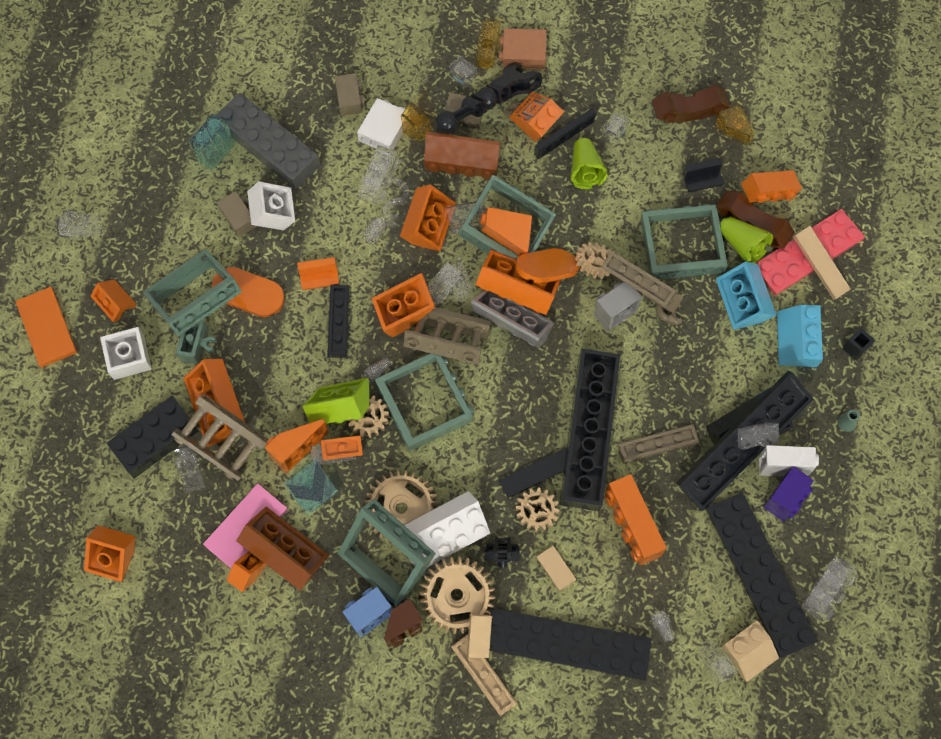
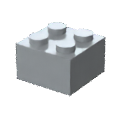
M619 282L609 293L604 292L597 298L594 316L608 332L638 311L642 296L632 286L625 282Z

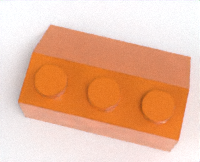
M431 184L416 188L400 237L412 245L441 251L456 202Z

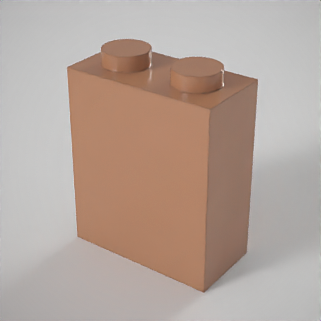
M504 28V36H500V46H503V51H499V62H503L502 68L516 62L522 65V69H545L546 30Z

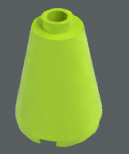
M580 138L574 143L571 181L577 188L593 189L592 185L598 184L600 186L606 181L608 176L607 169L592 141L588 138Z
M733 217L724 218L720 223L722 235L745 262L755 264L767 252L765 250L767 244H772L773 234Z

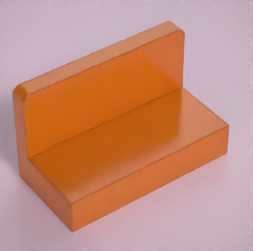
M335 257L297 263L302 290L339 285Z
M116 280L97 283L90 296L112 322L120 320L124 310L135 308L137 305Z
M360 435L319 440L322 460L363 455Z

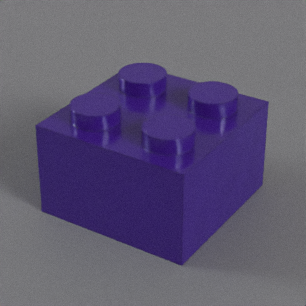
M793 466L784 476L763 508L783 522L787 518L791 519L801 508V503L812 492L811 484L814 480Z

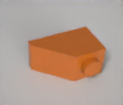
M248 551L234 562L226 581L243 592L254 583L266 567V564Z

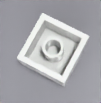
M258 181L247 191L251 225L285 230L295 222L291 188Z
M139 327L100 337L107 371L114 380L152 370L145 337Z

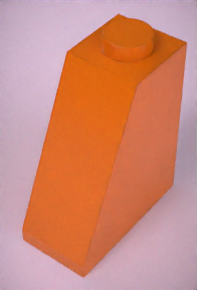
M490 207L484 213H481L480 224H482V232L518 256L528 252L531 215Z

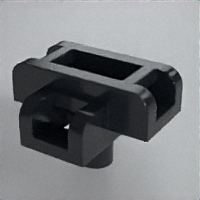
M495 537V544L489 543L485 546V560L498 562V566L501 568L506 567V562L520 561V547L518 544H511L510 537Z

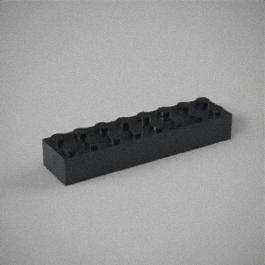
M583 348L580 351L559 505L599 511L603 506L620 354Z

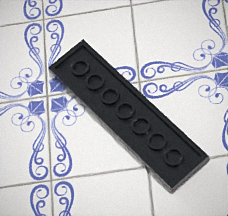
M788 370L676 482L699 510L703 511L813 400L794 373Z
M743 492L706 507V511L767 634L774 644L779 659L817 643L818 640Z
M488 607V611L492 616L489 649L491 652L646 680L652 638Z

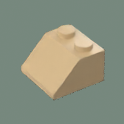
M755 621L720 647L746 683L779 659L770 636L758 621Z

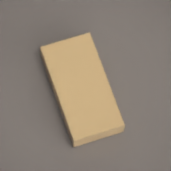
M554 546L536 557L559 592L576 581V578Z
M470 614L468 658H489L491 615Z

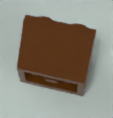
M408 599L391 611L384 637L388 648L392 646L393 648L399 647L405 642L403 639L410 635L412 638L419 635L423 631L421 628L425 627L423 619L411 599Z

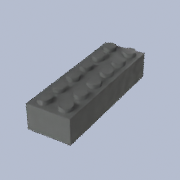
M241 93L236 95L214 116L221 130L295 190L321 166L319 156Z

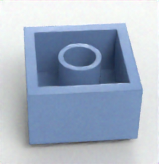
M378 587L367 589L362 593L363 597L358 601L353 600L344 607L346 610L343 611V614L360 638L391 615L392 607Z

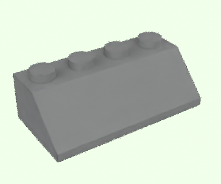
M483 290L471 303L473 311L481 317L487 318L498 327L508 330L514 336L522 338L537 348H540L545 343L554 325V322L526 306L518 305L507 298H501L498 294L491 291Z

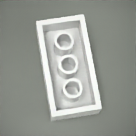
M469 491L405 524L411 532L436 553L429 566L490 534L479 502Z

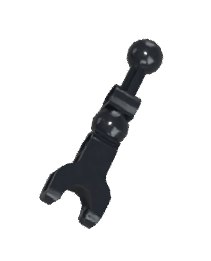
M516 62L504 67L503 75L493 80L486 87L479 89L476 94L473 93L471 96H466L462 101L460 109L455 112H440L435 119L437 130L441 134H451L457 129L458 122L470 114L475 117H481L487 110L493 109L496 104H501L502 101L505 102L516 95L535 91L542 84V74L535 70L523 73L522 65Z

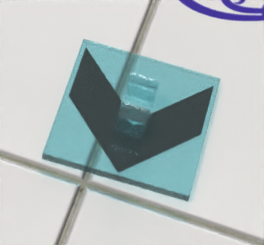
M317 460L311 462L284 483L307 516L339 492Z

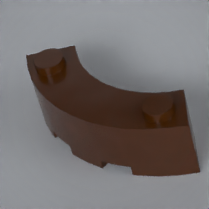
M716 84L695 92L690 97L666 91L652 99L657 119L666 123H681L704 119L713 115L718 116L730 108L725 89Z
M726 191L716 206L724 218L733 217L773 234L772 244L768 246L784 249L795 233L787 219L777 218L761 211L749 202L742 191Z

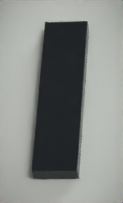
M593 108L589 109L535 145L534 155L536 158H542L594 123L595 110Z
M330 285L328 358H347L349 285Z
M567 448L500 479L499 483L507 498L515 496L564 472Z

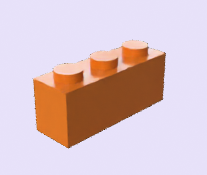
M794 170L751 173L741 183L750 203L776 202L785 199L790 201L796 198V194L802 190Z

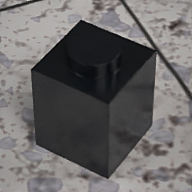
M860 328L846 342L842 349L858 361L876 340Z

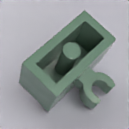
M200 321L180 335L175 354L181 362L198 365L201 362L204 349L209 353L215 351L213 347H208V345L212 342L217 343V340L212 336L208 337L209 328L204 321Z

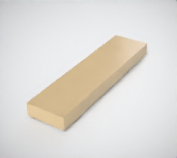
M811 226L806 227L793 236L833 300L850 290L849 285Z
M467 634L452 645L451 648L499 716H502L514 707L517 702L485 658L467 657Z

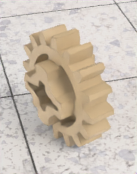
M588 242V245L582 244V247H579L576 253V266H581L580 271H586V276L592 274L593 278L599 276L601 279H603L604 275L609 277L610 273L601 268V266L609 256L611 249H604V244L600 247L598 242L595 245H592L591 242Z
M374 395L369 399L370 406L365 414L368 416L371 414L372 418H365L363 416L357 422L353 419L347 420L351 421L348 425L350 428L354 427L353 432L355 434L360 431L361 437L368 434V437L371 438L372 433L378 436L379 429L385 430L383 424H389L388 419H386L389 417V412L386 411L388 409L387 405H382V399L376 401ZM378 411L381 412L380 420L376 416L378 414Z
M531 488L529 495L524 492L522 494L524 499L518 498V503L521 506H516V511L520 512L516 517L517 519L522 518L521 526L527 524V530L529 531L531 527H534L535 532L538 531V528H541L544 532L546 525L552 528V521L557 522L558 519L554 514H559L560 512L559 509L555 508L559 504L558 501L553 502L555 495L548 496L547 489L544 493H541L540 488L537 489V492H534ZM546 501L550 505L551 511L550 509L546 508ZM538 506L541 507V511L538 513L534 512V509ZM524 509L529 512V519L525 515ZM540 519H544V520H545V521H543V522H536L537 520H540Z

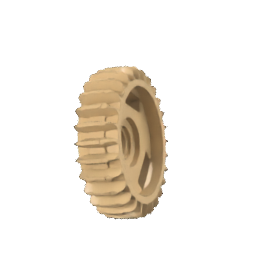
M397 470V476H393L392 472H389L390 478L388 479L382 475L383 482L381 483L376 480L377 488L374 486L370 487L373 494L367 493L366 495L370 500H365L364 502L366 505L371 500L375 499L377 501L380 495H384L383 507L403 525L434 510L435 508L433 507L438 506V501H432L437 498L436 494H431L434 488H427L429 481L427 480L422 483L423 476L416 479V474L413 472L410 477L407 470H405L404 475H401L400 471ZM407 484L418 488L424 495L418 498L405 487ZM398 504H406L408 507L407 511L402 514L396 511ZM376 528L373 530L375 534L379 532ZM380 533V535H379V537H380L381 539H383V538L385 537V536L382 535L381 533Z
M458 556L457 562H454L453 557H450V563L442 559V566L435 563V571L430 568L428 569L431 573L430 577L427 575L423 576L427 583H420L425 590L419 591V594L424 596V598L419 599V602L426 604L421 610H428L429 612L425 617L430 618L432 616L433 618L430 623L433 625L438 622L437 629L439 630L442 626H445L446 633H448L450 628H452L453 634H456L458 628H460L462 634L465 633V627L469 629L470 618L453 622L450 620V615L466 612L490 615L491 613L487 608L494 607L489 600L495 599V596L490 595V592L495 591V588L488 586L493 580H486L485 578L489 573L485 572L482 574L481 572L484 567L480 566L476 569L477 562L473 561L470 565L469 558H466L464 563L460 556ZM470 571L482 585V588L478 591L465 576ZM441 577L443 582L437 598L431 597L436 579ZM460 589L462 591L460 600H453L451 598L452 590Z

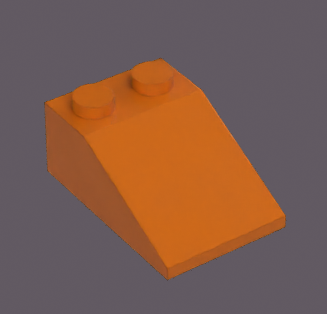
M422 273L371 298L383 332L391 337L409 330L435 308Z
M321 419L279 433L276 437H271L267 441L265 449L269 457L287 474L320 442L319 440H322L329 434L325 421Z

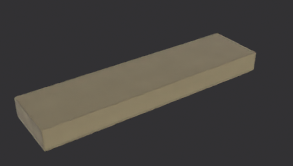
M694 424L618 443V448L623 463L696 445L699 444V439Z

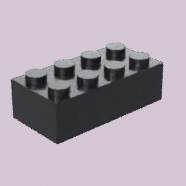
M170 396L108 441L107 445L127 472L135 479L181 445L174 440L172 433L176 428L182 431L190 418L175 398ZM196 426L189 434L190 437L199 432Z

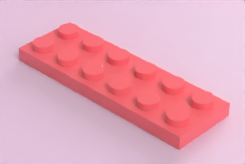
M842 209L812 227L831 259L839 256L865 238L863 233ZM795 239L788 242L784 249L779 248L755 263L759 265L766 286L775 296L814 272Z

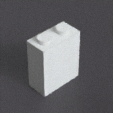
M377 98L357 132L358 141L391 155L410 122L409 111L403 107L392 105L387 100Z
M767 445L759 455V475L785 476L793 466L809 476L816 466L819 465V455L816 454V447Z

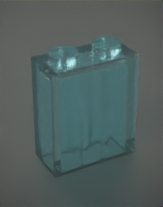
M214 114L208 118L189 140L197 161L211 171L235 145L228 124Z

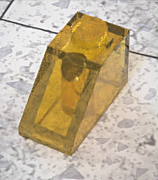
M410 101L401 115L403 134L422 143L426 138L427 132L432 131L430 120Z
M738 105L720 111L716 120L718 129H721L725 136L747 145L751 144L754 133L741 106Z

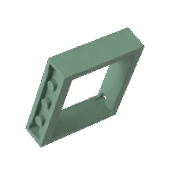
M492 175L457 235L488 254L492 249L517 260L518 255L469 226L490 189L544 221L527 253L536 251L556 214L550 211L549 207L539 204L533 197L523 194L517 187L507 184L504 179H499Z
M703 204L696 207L684 206L675 209L668 207L663 210L649 209L642 212L640 222L650 275L657 279L725 273L728 265L716 205ZM710 216L718 260L657 265L650 222Z
M206 249L143 291L150 304L178 337L242 292L234 278ZM210 268L222 278V282L171 317L159 304Z
M430 353L375 379L376 386L409 452L473 422L472 415L474 411L471 405H467L464 401V398H466L464 391L461 387H457L455 383L457 381L453 371L449 372L447 368L448 361L444 356ZM437 362L463 414L413 438L386 385L431 363Z
M373 499L361 508L337 554L375 588L378 587L380 592L397 607L410 597L436 553L379 502ZM366 521L416 564L403 587L354 544Z

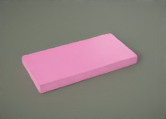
M257 483L203 545L229 568H232L234 562L248 552L247 549L236 541L245 525L265 507H268L279 517H282L288 509Z

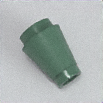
M850 410L841 414L838 417V426L843 431H853L857 427L859 413L856 410Z

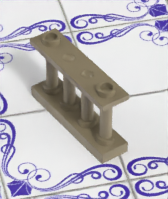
M613 251L610 252L601 268L611 273L613 277L632 286L639 293L673 314L684 299V297L677 294L675 289Z
M435 307L417 322L414 331H405L403 347L479 365L482 348L477 346L480 338L488 339L491 321ZM424 325L436 327L432 336L421 334ZM443 329L454 332L451 341L440 338ZM461 334L473 336L470 345L458 343Z
M202 393L195 402L198 405V410L184 429L181 431L179 428H176L172 436H174V440L177 443L187 445L219 467L228 478L239 481L242 476L239 468L254 448L259 447L263 449L268 438ZM209 412L215 416V421L201 440L197 442L189 434L203 415ZM226 424L231 428L232 432L218 451L213 453L206 448V445L220 426ZM242 435L248 440V444L231 465L223 460L222 457L237 437Z

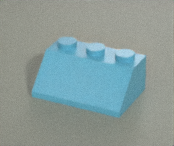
M744 262L716 278L734 330L760 324L776 316L758 264Z
M798 305L777 311L779 366L818 367L823 360L820 305Z

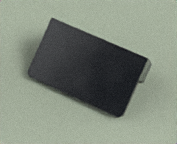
M721 158L685 165L682 174L688 192L722 186L724 184L720 173L722 167Z

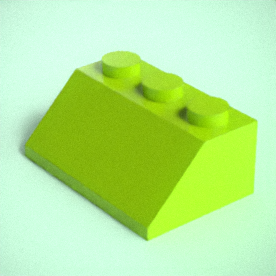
M363 378L318 387L302 406L309 423L323 419L326 425L333 422L337 424L349 419H361L369 408V379Z

